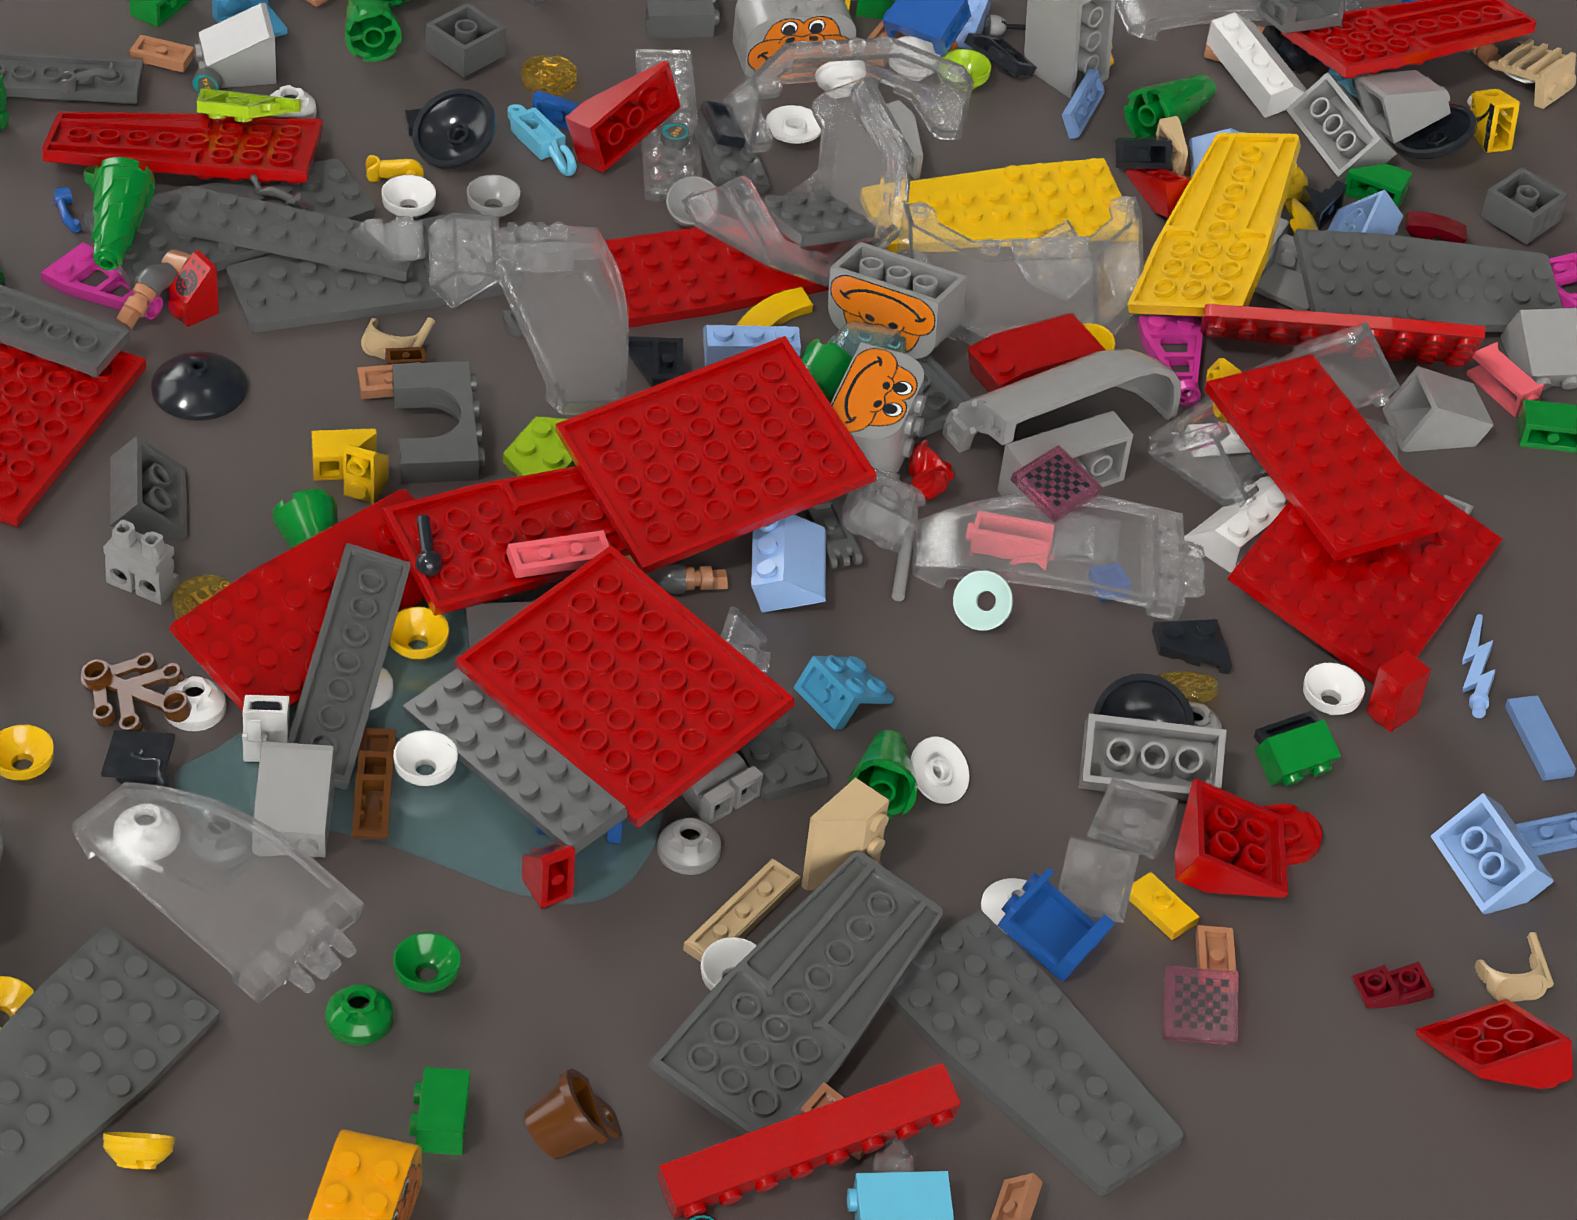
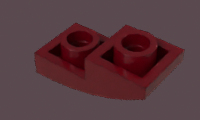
M1408 211L1405 215V230L1414 238L1432 240L1437 235L1441 241L1463 244L1467 241V226L1456 220L1421 211Z
M1419 961L1388 971L1386 965H1382L1351 976L1365 1008L1395 1007L1433 997V988Z

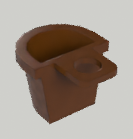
M572 1068L560 1074L559 1083L524 1114L525 1124L535 1143L555 1160L596 1141L603 1144L609 1140L607 1133L616 1139L622 1136L612 1107L593 1094L589 1079Z

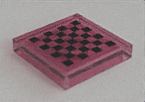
M1059 445L1015 471L1011 477V481L1054 523L1099 495L1102 490V486Z
M1166 966L1164 969L1163 1039L1236 1045L1238 1040V971Z

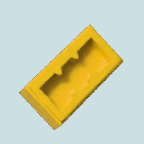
M1152 872L1125 888L1124 896L1171 940H1174L1198 924L1200 916Z

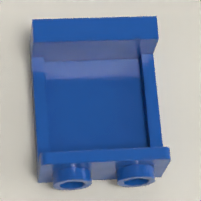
M896 0L892 7L885 12L883 24L888 37L893 38L898 31L931 42L935 54L945 57L970 19L971 11L968 0Z
M1049 867L1041 876L1035 872L1021 888L1025 891L1021 897L1014 894L1001 909L1005 915L997 926L1063 983L1104 939L1115 922L1104 914L1095 923L1049 882V879L1054 874V871Z

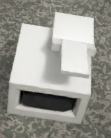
M245 695L242 734L243 761L259 762L262 741L287 743L290 733L289 696Z

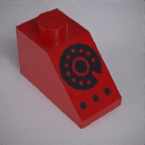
M200 250L192 253L169 286V311L174 318L181 320L187 327L219 313L217 268Z
M553 844L542 849H535L529 854L522 856L521 879L540 909L573 897L576 852L573 846Z

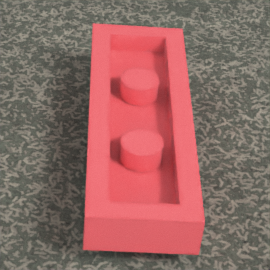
M604 530L512 543L508 544L506 553L515 578L579 569L609 547Z

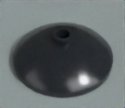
M459 88L440 93L427 102L416 117L412 132L414 146L427 163L438 168L450 169L469 164L482 155L493 140L497 124L495 111L482 94L471 89Z
M1449 104L1451 114L1400 140L1394 146L1400 153L1416 159H1433L1449 155L1461 149L1473 137L1477 129L1476 117L1467 107Z
M203 351L189 352L171 358L156 370L151 381V392L155 403L163 411L174 417L193 421L211 420L227 415L243 402L247 393V379L238 364L222 355Z
M1132 674L1114 681L1102 692L1093 709V714L1194 726L1193 712L1185 695L1170 681L1152 674Z

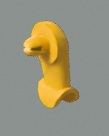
M369 155L366 159V176L371 182H380L381 178L391 179L402 175H415L422 178L424 176L422 165L414 159L380 160L375 155Z

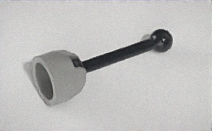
M987 15L986 36H1001L1005 33L1006 29L1026 30V24H1006L1005 19L999 15Z

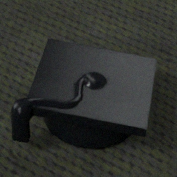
M114 730L101 776L116 778L125 787L133 789H145L158 784V794L167 795L170 789L169 780L165 773L176 738L175 734Z

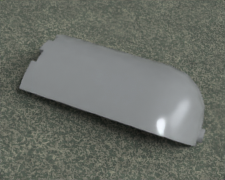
M1125 348L1099 351L959 403L960 405L948 414L942 434L959 453L970 449L973 438L978 432L989 434L1001 445L1013 442L1017 423L1114 386L1136 393L1149 402L1166 420H1170L1177 415L1181 396V382L1171 368L1154 357Z

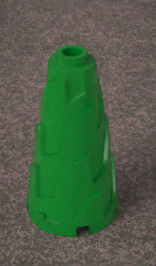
M348 0L344 36L349 51L355 57L356 54L363 57V61L378 62L392 56L396 52L399 42L401 45L402 33L400 23L391 12L388 2L386 0Z
M1201 73L1185 79L1158 83L1135 90L1127 97V99L1130 98L1129 104L1124 105V116L1130 131L1136 138L1140 136L1147 138L1151 134L1156 135L1159 120L1174 116L1179 118L1182 126L1186 123L1187 119L1198 113L1200 108L1210 103V99L1216 93L1215 82L1212 78Z
M112 157L103 160L100 168H98V165L96 166L92 180V193L94 194L93 260L101 269L106 271L114 270L123 264L127 250L131 249L136 230L140 228L145 209H148L155 188V178L150 169L146 166L145 171L138 168L139 161L125 157Z

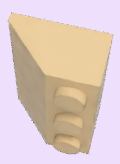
M854 778L810 818L802 888L807 891L816 890L839 866L857 851L863 852L881 865L880 856L885 845V840L883 839L884 830L889 820L887 816L889 800L857 778Z

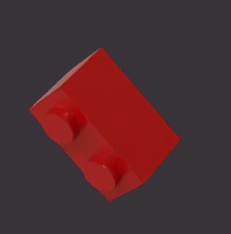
M1407 650L1379 667L1366 713L1389 732L1415 717L1418 713L1431 669Z

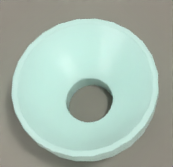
M986 570L975 571L965 576L958 583L954 591L953 606L956 615L966 626L980 631L991 630L1003 624L1009 617L1013 607V594L1007 581L1000 575ZM984 591L992 592L996 598L995 606L989 611H984L978 606V597Z

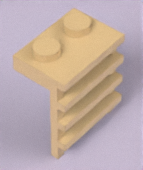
M1528 39L1526 42L1519 41L1517 48L1499 59L1498 62L1494 60L1489 62V67L1535 81L1534 106L1542 109L1574 88L1576 83V53L1570 52L1565 55L1562 54V49L1558 47L1553 51L1548 50V44L1545 43L1535 46L1532 39Z

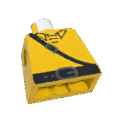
M1500 89L1475 91L1469 96L1467 101L1477 121L1475 138L1486 153L1512 150L1520 102Z

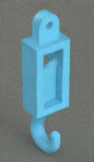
M519 104L508 107L511 132L540 160L551 157L560 173L564 176H572L576 172L577 164L572 151L565 145V135L535 107L528 110Z

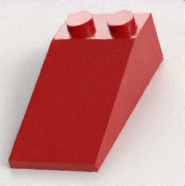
M664 60L585 100L565 117L580 163L604 173L681 108L669 62Z
M1070 313L992 334L968 347L967 351L970 372L989 393L1092 353L1106 351V349L1077 317Z

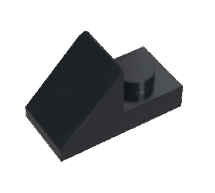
M1151 134L1147 138H1117L1115 140L1116 168H1173L1172 140Z
M1337 180L1329 189L1325 188L1322 193L1308 186L1303 187L1300 203L1312 214L1318 230H1321L1336 214L1337 210L1342 207L1347 184Z

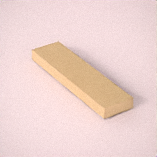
M772 858L684 942L683 951L701 962L705 950L717 940L730 937L744 939L800 884L801 876Z

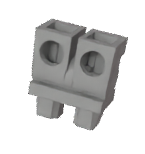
M121 520L112 530L111 539L103 546L104 554L106 555V583L130 593L136 590V595L162 605L179 585V576L173 573L174 560L171 558L174 555V547L164 543L163 535L153 531L146 532L145 535L135 532L133 523ZM123 572L127 580L118 577L119 574ZM150 583L154 586L155 592L147 588Z
M735 752L680 795V797L683 796L704 822L711 825L730 814L733 807L738 809L759 797L763 773L755 766L750 768L746 766L741 756ZM746 789V793L741 795L742 790ZM719 804L720 807L715 810V806Z

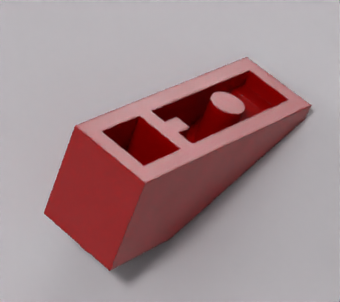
M1133 168L1126 170L1128 178L1152 210L1157 214L1165 216L1166 220L1170 217L1189 181L1192 179L1165 169Z

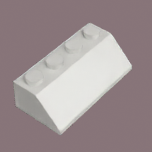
M1236 12L1211 21L1206 44L1213 50V53L1265 118L1285 111L1307 91L1253 22Z
M1270 476L1261 477L1184 536L1183 541L1231 573L1289 501Z

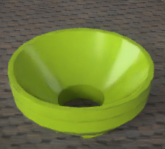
M952 50L947 52L945 57L943 56L941 59L942 76L952 87L958 90H973L985 83L991 72V62L989 59L974 50Z

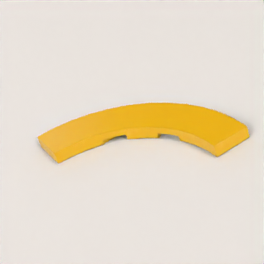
M802 287L782 291L764 299L751 308L736 326H780L791 319L812 313L813 304Z

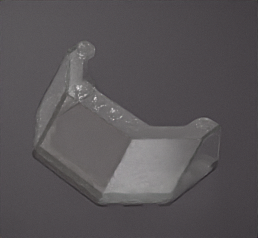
M880 36L871 39L852 38L850 40L826 39L815 42L798 41L796 43H785L757 65L722 99V103L730 105L746 139L744 146L747 152H766L771 149L773 133L761 114L763 99H773L780 96L781 84L817 82L815 77L816 70L828 62L861 60L866 66L865 82L875 86L883 83L893 87V93L911 100L926 127L934 137L942 140L962 139L974 81L963 65L892 37Z
M871 75L825 91L813 101L812 113L821 129L818 170L784 196L790 195L792 192L804 194L812 193L816 189L827 190L831 192L833 197L847 203L849 208L856 213L864 215L866 220L876 226L874 237L800 247L779 231L754 184L744 176L731 179L724 185L707 191L693 192L682 200L695 226L769 267L828 288L830 267L856 244L863 242L885 249L901 236L907 227V219L903 217L904 204L909 202L910 180H907L908 164L912 163V150Z
M1121 196L1114 198L1110 202L1109 212L1111 219L1090 237L971 240L939 223L935 210L925 203L903 204L897 254L967 276L964 317L961 324L947 336L954 341L961 339L973 345L995 333L1073 313L1082 324H1098L1116 335L1128 324L1129 318L1134 315L1129 313L1127 303L1138 279L1144 272L1142 214L1136 196Z
M1367 322L1303 342L1294 347V352L1280 359H1277L1275 356L1255 367L1256 369L1313 354L1356 409L1373 404L1374 407L1384 405L1392 399L1390 395L1400 388ZM1208 395L1149 435L1151 440L1149 441V453L1152 458L1224 507L1234 504L1243 507L1256 500L1255 494L1259 491L1256 483L1251 484L1254 482L1253 476L1266 472L1251 451L1250 453L1226 454L1220 441L1229 436L1230 432L1225 422H1219L1218 417L1215 416L1213 401ZM1215 423L1189 432H1185L1188 424Z

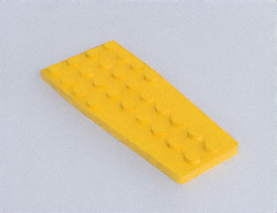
M1218 133L1214 137L1151 249L1127 303L1129 313L1202 317L1205 304L1249 306L1269 258L1301 148L1300 139L1297 134Z
M1104 158L1019 166L1010 165L1005 168L866 187L861 190L860 201L869 222L876 226L874 237L878 248L894 253L1061 247L1136 240L1138 233L1137 227Z

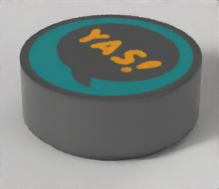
M210 68L199 69L192 79V87L198 94L201 88L220 90L223 84L221 76Z
M667 123L661 128L660 140L669 148H682L689 143L690 130L681 123Z

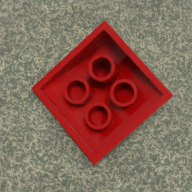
M1195 778L1191 784L1175 850V880L1205 893L1285 898L1288 895L1283 816Z
M1508 999L1415 1029L1418 1038L1478 1078L1539 1089L1554 1088L1559 1083L1573 1079L1571 1039Z

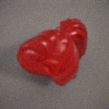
M927 439L914 446L909 458V471L912 477V482L909 483V490L913 498L922 501L933 499L944 492L948 482L956 476L951 471V464L943 462L936 452L927 445Z

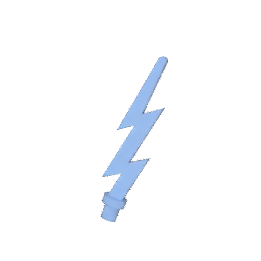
M1482 614L1476 616L1462 660V665L1473 660L1463 686V693L1475 689V692L1469 697V707L1472 709V715L1476 718H1482L1486 715V709L1489 707L1488 694L1496 674V669L1483 674L1493 647V640L1479 646L1483 624Z

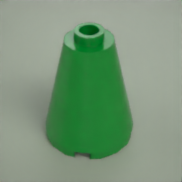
M815 339L806 346L801 360L831 404L853 358L837 344L829 341L825 345L819 343L821 339Z
M307 489L293 493V500L284 504L282 499L272 510L274 526L290 549L338 523L336 499L333 495L332 497L329 496L328 492L323 489Z
M894 730L881 731L874 737L852 771L848 784L854 778H857L889 800L887 816L889 819H892V815L899 813L904 815L914 805L917 796V783L905 737Z

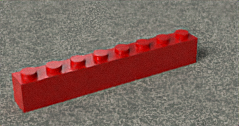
M940 1063L659 1165L657 1179L673 1219L681 1216L688 1219L691 1216L705 1213L707 1211L706 1207L720 1202L721 1206L733 1204L742 1199V1194L755 1189L758 1193L771 1190L779 1184V1180L790 1176H792L793 1180L804 1178L814 1172V1167L825 1163L829 1167L839 1165L850 1158V1154L863 1150L864 1154L872 1153L885 1145V1141L898 1137L899 1141L910 1139L920 1132L919 1129L929 1125H933L934 1128L945 1126L955 1119L954 1116H956L961 1102L944 1063Z

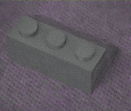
M136 436L110 457V526L114 528L121 520H126L134 524L135 532L143 535L146 532L153 531L163 535V540L184 539L187 536L186 467Z

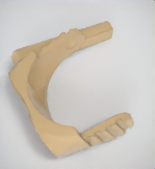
M428 317L417 334L400 337L378 331V319L372 318L361 339L362 349L370 356L385 360V348L421 347L435 324V320Z
M1530 932L1527 936L1532 952L1529 957L1532 969L1530 972L1523 974L1503 973L1489 967L1482 959L1476 961V973L1486 983L1487 991L1495 1000L1508 999L1511 1002L1536 1000L1544 995L1547 988L1553 987L1554 982L1536 932Z

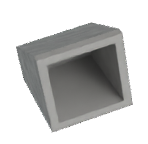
M260 3L199 32V44H194L198 69L210 68L216 71L222 78L223 84L221 89L276 84L275 36L266 3Z
M1417 70L1360 74L1354 78L1361 109L1379 132L1394 144L1451 114L1448 103L1450 101L1448 91Z
M1577 308L1520 310L1507 325L1504 332L1500 334L1509 359L1537 384H1544L1543 390L1550 387H1562L1566 390L1577 388Z
M1419 366L1415 368L1382 408L1401 451L1404 452L1475 447L1494 426L1473 383Z
M262 741L252 828L253 853L326 857L335 794L334 746Z

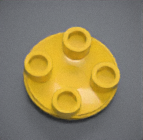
M1295 198L1285 203L1288 212L1293 217L1289 222L1294 233L1297 229L1318 230L1314 217L1302 203Z

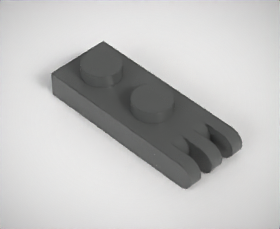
M837 498L805 510L809 521L825 527L826 562L830 569L837 568V558L842 567L849 566V556H851L855 565L862 564V554Z

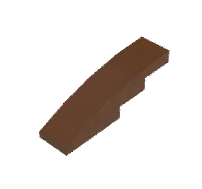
M364 729L358 753L352 839L388 840L396 729Z

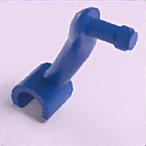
M68 187L57 188L54 192V204L58 206L63 223L72 232L78 233L82 229L80 221L72 218L66 204H72L71 190Z

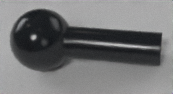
M421 515L416 518L421 553L417 556L415 565L421 574L426 575V577H433L441 571L442 559L434 551L430 516Z

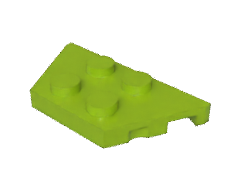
M201 88L197 98V112L207 113L209 118L223 119L226 116H232L237 122L252 121V118L301 111V99Z
M536 416L503 452V463L510 471L516 473L517 476L576 466L555 432V424L567 419Z

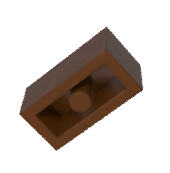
M425 347L385 348V365L416 362L427 363Z

